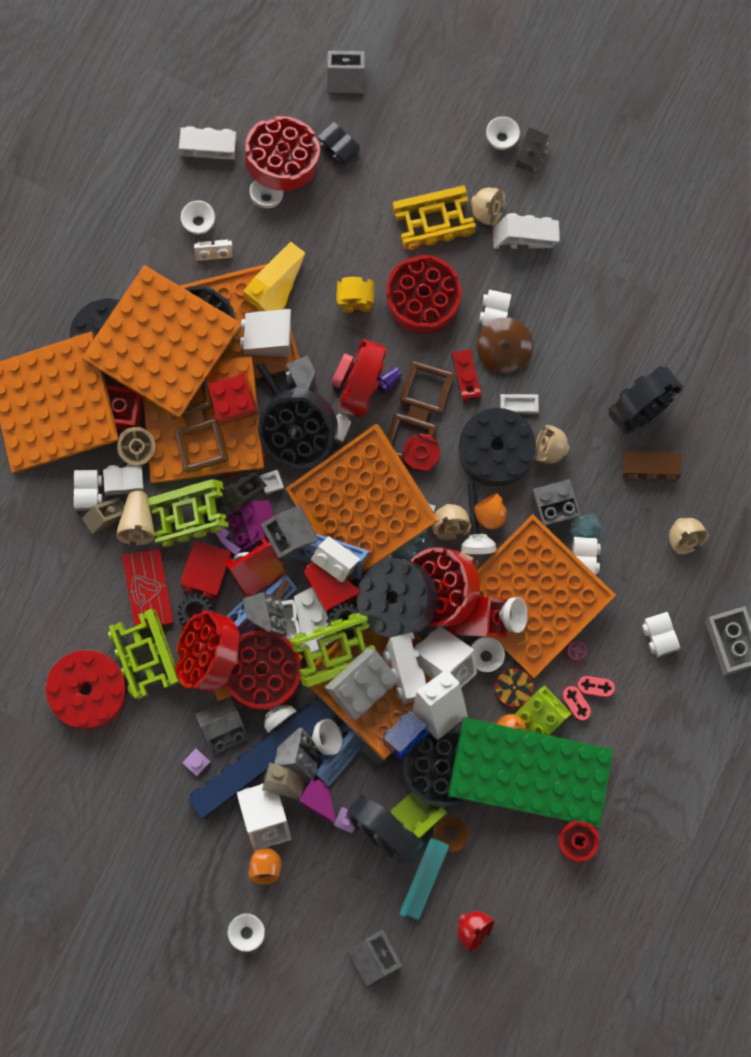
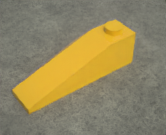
M290 242L244 289V299L261 312L283 310L301 267L305 252Z

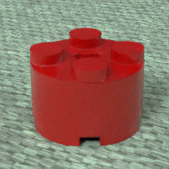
M572 822L560 832L557 839L558 849L561 855L572 863L585 862L592 858L598 850V832L591 824L586 822ZM575 837L577 839H582V847H580V845L576 846L574 844V842L576 841Z

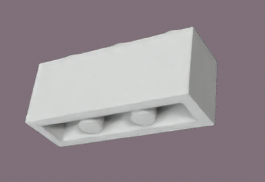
M181 128L180 156L235 159L236 132L230 129L220 131L212 128Z

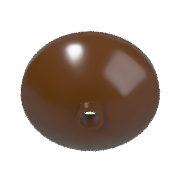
M502 317L490 321L483 327L477 339V353L481 362L491 371L500 374H510L522 369L530 360L533 352V339L530 331L523 323L513 318ZM508 343L509 349L504 350L502 345Z

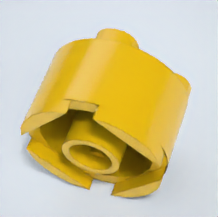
M362 277L342 278V282L338 280L336 305L343 308L345 313H352L354 310L371 312L374 306V281L368 279V282L362 281Z

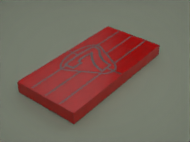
M160 548L122 555L134 626L141 624L139 614H144L145 611L150 609L156 610L161 626L174 624Z

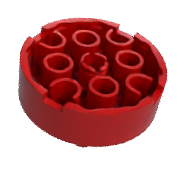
M277 116L275 119L268 121L262 120L250 130L247 136L245 166L251 177L264 187L277 191L297 189L307 184L315 175L319 161L320 144L315 137L314 131L300 120L285 116Z
M419 255V257L402 261L393 269L387 281L386 305L391 317L402 328L414 333L427 334L443 329L454 319L460 306L462 290L458 275L447 262L434 256ZM426 292L428 295L420 296L419 293Z
M364 338L361 340L345 381L339 401L342 404L338 406V411L358 418L364 417L365 413L368 412L370 406L368 400H370L371 395H373L378 387L379 380L376 379L382 373L385 365L382 361L385 359L388 349H385L384 345Z
M429 548L415 555L411 562L417 563L427 570V573L436 584L438 593L437 609L428 626L452 627L462 623L475 609L480 594L479 575L472 561L461 552L444 548Z
M204 610L201 614H194L186 623L178 640L176 653H179L178 663H175L177 678L184 687L211 693L228 682L233 668L238 663L237 653L239 645V630L230 617Z
M256 630L239 637L238 663L233 668L229 680L225 684L232 697L242 706L255 711H270L275 707L287 704L295 696L301 684L299 670L302 669L299 654L293 652V645L283 635L269 631ZM260 666L268 668L267 673L263 675L258 674L257 669Z
M79 650L61 658L51 669L46 682V697L51 710L64 724L76 730L93 731L107 726L118 717L126 702L127 686L121 670L110 657L98 651ZM86 686L92 688L89 695H82V690Z

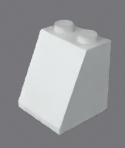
M291 309L246 313L245 320L242 319L241 331H244V338L241 337L240 349L244 350V355L289 357Z
M442 627L432 631L425 640L418 643L413 649L414 651L418 650L419 656L416 657L418 665L432 680L447 669L460 683L462 688L477 674L474 649Z
M447 669L416 693L412 712L437 740L460 724L463 717H468L460 683Z
M263 783L259 786L244 788L242 791L237 792L254 851L292 840L279 794L262 791Z

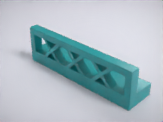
M430 838L400 915L404 917L408 915L419 920L448 850V844Z

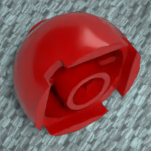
M472 911L467 915L463 914L457 921L459 924L457 927L458 940L470 952L476 950L483 943L481 940L484 936H489L493 930L495 921L488 914L481 911Z

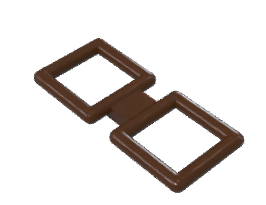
M417 361L411 362L399 398L401 403L411 407L408 416L399 413L394 415L387 435L391 445L400 422L428 430V435L432 438L435 437L437 426L426 422L429 412L442 414L454 378L452 372ZM417 369L446 378L437 406L408 397ZM396 452L401 461L404 462L402 453Z
M207 378L202 384L205 402L187 407L181 416H184L186 427L175 431L182 464L186 473L228 460L219 421L216 418L206 421L203 410L213 407ZM169 413L172 419L177 418L176 416ZM212 427L220 456L190 464L183 436Z

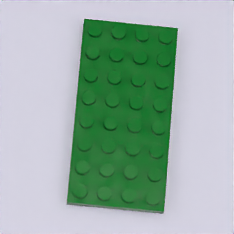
M463 717L448 796L571 822H586L592 826L600 827L614 749Z

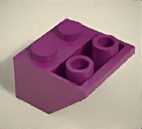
M269 500L252 501L228 515L237 546L241 551L262 545L261 539L263 538L268 543L270 542L261 526L262 523L274 517Z

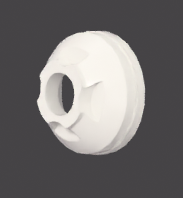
M508 117L493 119L486 129L488 142L494 148L500 150L513 147L520 135L517 123ZM504 133L507 135V140L501 142L497 139V135Z
M256 181L251 184L250 197L259 207H275L283 198L284 191L269 189ZM267 194L271 196V200L263 201L261 196Z
M203 201L190 202L181 212V222L184 228L192 234L208 232L215 221L212 207ZM196 217H201L204 219V223L197 226L193 223V220Z
M472 534L462 543L461 552L465 554L496 552V544L487 534Z
M520 597L510 598L502 606L500 612V620L510 632L520 633L525 628L527 622V607L524 600Z
M482 637L477 639L471 646L474 649L477 670L492 672L502 665L505 652L498 640L492 637ZM482 652H490L492 659L489 662L482 661L480 657Z
M280 705L273 708L265 715L266 731L270 733L297 711L290 705Z
M330 719L322 720L314 728L312 742L325 755L337 754L342 747L341 731L334 721Z
M242 914L233 919L229 925V940L235 948L241 951L256 949L264 939V926L256 916ZM249 927L252 929L253 935L250 939L242 938L241 930L243 928Z

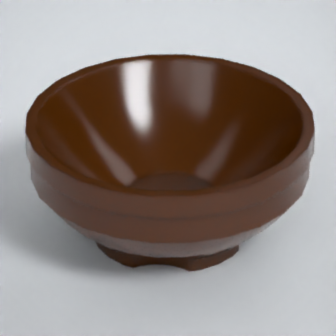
M448 816L436 823L433 829V838L448 844L447 852L453 853L461 850L466 845L469 831L466 824L460 818ZM449 828L454 829L457 833L456 838L452 841L447 840L444 835L445 831Z

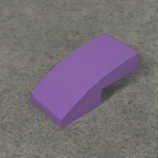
M222 528L223 531L215 533L221 545L226 550L231 551L232 556L235 557L241 553V549L228 541L230 532Z

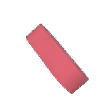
M344 354L332 379V386L341 388L354 360L353 356Z
M591 676L582 677L577 684V688L582 694L602 698L610 697L615 690L611 680ZM587 680L589 685H594L595 687H589L588 690H584V686H581V683L583 684ZM604 684H608L607 686L611 690L604 693V690L597 688V686L603 687Z
M567 687L562 693L564 703L576 720H587L591 714L588 703L576 687ZM567 691L576 693L574 696L576 703L571 698L567 699ZM576 705H579L581 709H586L585 717L577 715L579 709Z

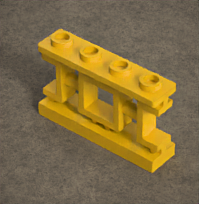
M465 185L393 202L392 209L396 221L405 219L408 228L407 233L401 234L403 249L413 250L420 245L426 244L430 246L436 244L437 241H451L455 237H468L475 233L476 225L473 217L464 219L460 207L468 204ZM454 202L456 210L447 212L445 204ZM419 210L420 219L411 221L409 212ZM441 211L444 224L428 227L424 214ZM458 218L460 226L450 228L449 219ZM422 226L424 235L414 237L413 228Z

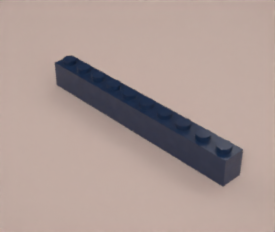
M316 696V701L313 704H306L299 710L300 714L296 717L292 715L283 722L285 724L283 727L273 729L265 741L259 740L252 746L253 750L248 754L245 751L236 758L238 761L235 764L226 765L221 770L222 774L218 777L212 776L205 782L206 786L201 790L197 788L189 794L190 798L188 801L203 820L237 795V792L242 791L263 775L269 763H275L278 747L298 728H303L312 737L318 722L325 719L333 721L338 715L319 696Z

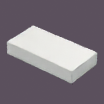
M501 394L500 408L509 409L518 414H538V394Z

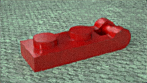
M471 349L452 352L462 402H469V399H482ZM473 387V391L467 392V388Z

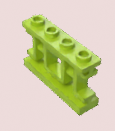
M211 479L148 498V505L153 507V510H151L152 514H160L163 530L155 532V536H157L154 539L155 543L168 547L174 545L173 542L176 541L187 542L191 537H204L208 532L218 533L223 531L222 528L229 527L228 522L224 520L226 515L217 514L215 498L223 496L222 492H220L223 489V482ZM205 495L206 505L202 506L201 498L196 497ZM172 504L174 514L170 515L169 508L164 506ZM193 505L195 521L184 523L182 508ZM208 513L209 521L213 522L205 524L203 514ZM175 522L176 530L180 532L172 533L171 523Z
M153 609L145 611L144 614H139L141 624L125 630L122 622L109 626L110 631L108 634L112 643L115 642L117 648L115 650L116 657L119 661L121 660L123 665L121 668L122 674L129 682V694L137 700L149 696L146 686L162 680L164 688L181 684L176 675L175 662L158 614ZM148 623L155 642L152 637L144 640L141 638L139 631L148 628ZM132 634L135 643L124 648L121 636L126 637ZM149 644L154 661L138 666L133 650ZM163 662L167 676L164 673L155 676L152 667ZM145 670L148 680L137 684L133 671L139 673Z
M356 613L350 615L348 620H335L331 622V626L325 628L324 626H318L312 629L313 632L308 634L301 632L294 635L295 638L290 639V643L293 645V652L304 651L308 665L307 668L299 670L302 675L300 677L302 685L310 687L335 678L356 659H351L350 647L357 645L359 653H362L367 648L376 650L373 645L365 647L361 630L369 628L366 622L368 621L367 616ZM353 626L355 638L347 640L345 632L339 630ZM340 638L344 655L329 660L324 643ZM316 639L319 650L311 653L309 645L305 642ZM322 658L323 665L328 668L316 671L313 660Z

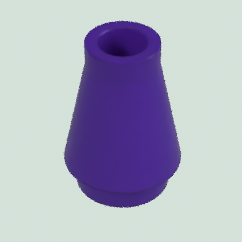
M394 367L381 374L376 379L379 380L377 389L381 393L389 392L399 377L402 376L401 371Z

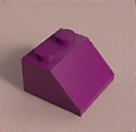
M311 780L299 800L300 805L334 825L336 817L327 785L320 780L316 782Z

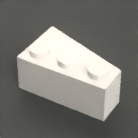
M511 213L507 214L493 227L494 249H499L500 245H511V248H517V245H529V248H552L560 242L559 221L552 220L549 217L541 219L535 218L532 215L524 217Z
M312 588L294 596L300 633L306 632L308 634L313 632L312 629L318 626L327 627L329 624L326 623L328 616ZM339 638L324 643L326 649L334 645ZM316 639L305 642L309 645L311 653L319 650Z
M413 632L390 638L383 652L384 661L389 664L391 670L399 678L395 683L397 687L396 695L398 699H401L402 704L414 702L417 691L426 685L423 670L419 668L416 657L419 656L418 650H413L411 639L414 638Z

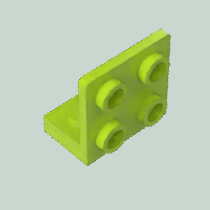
M544 685L514 715L524 721L526 731L550 735L572 713Z
M409 795L391 810L394 817L419 838L447 813L443 808L439 810L425 808L416 803Z

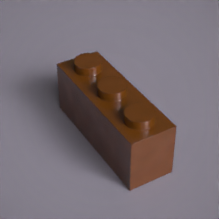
M624 451L622 455V478H627V480L635 481L638 478H646L647 481L665 479L667 482H674L682 475V452Z

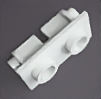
M228 239L215 241V245H211V241H199L198 244H194L196 261L233 258L232 241H228Z

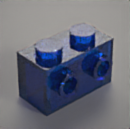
M409 711L398 719L397 724L393 728L390 727L383 734L384 746L402 760L428 734V725L412 711Z

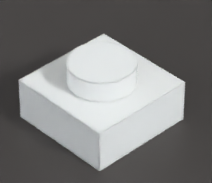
M278 470L260 475L266 495L284 489Z

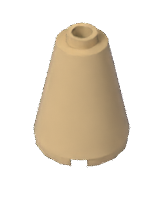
M133 490L128 494L116 531L117 539L125 544H130V541L136 542V545H145L153 542L155 537L150 506L148 505V495L142 490Z

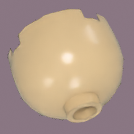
M491 187L481 189L471 200L474 217L486 225L493 226L498 222L502 213L498 212L500 207H504L505 204L504 192Z
M545 425L546 430H541L536 440L535 451L538 450V456H535V459L538 462L547 464L557 463L569 451L567 437L561 429Z
M141 427L128 428L118 438V454L123 461L130 465L145 464L155 453L156 444L154 437Z
M446 504L435 512L439 521L432 528L437 538L454 540L457 539L455 535L462 533V536L470 531L471 522L467 512L462 507Z
M680 518L675 521L670 529L669 541L677 554H687L695 550L692 547L698 544L701 547L707 541L709 534L704 525L697 519Z

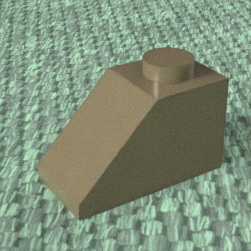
M119 497L94 505L82 520L92 534L103 531L121 519L125 505Z
M269 763L262 791L300 800L304 780L289 767Z

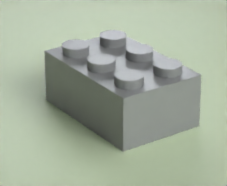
M746 606L708 617L705 623L723 675L726 676L751 668V621Z
M367 648L324 688L348 717L357 719L387 692L399 678L376 650Z

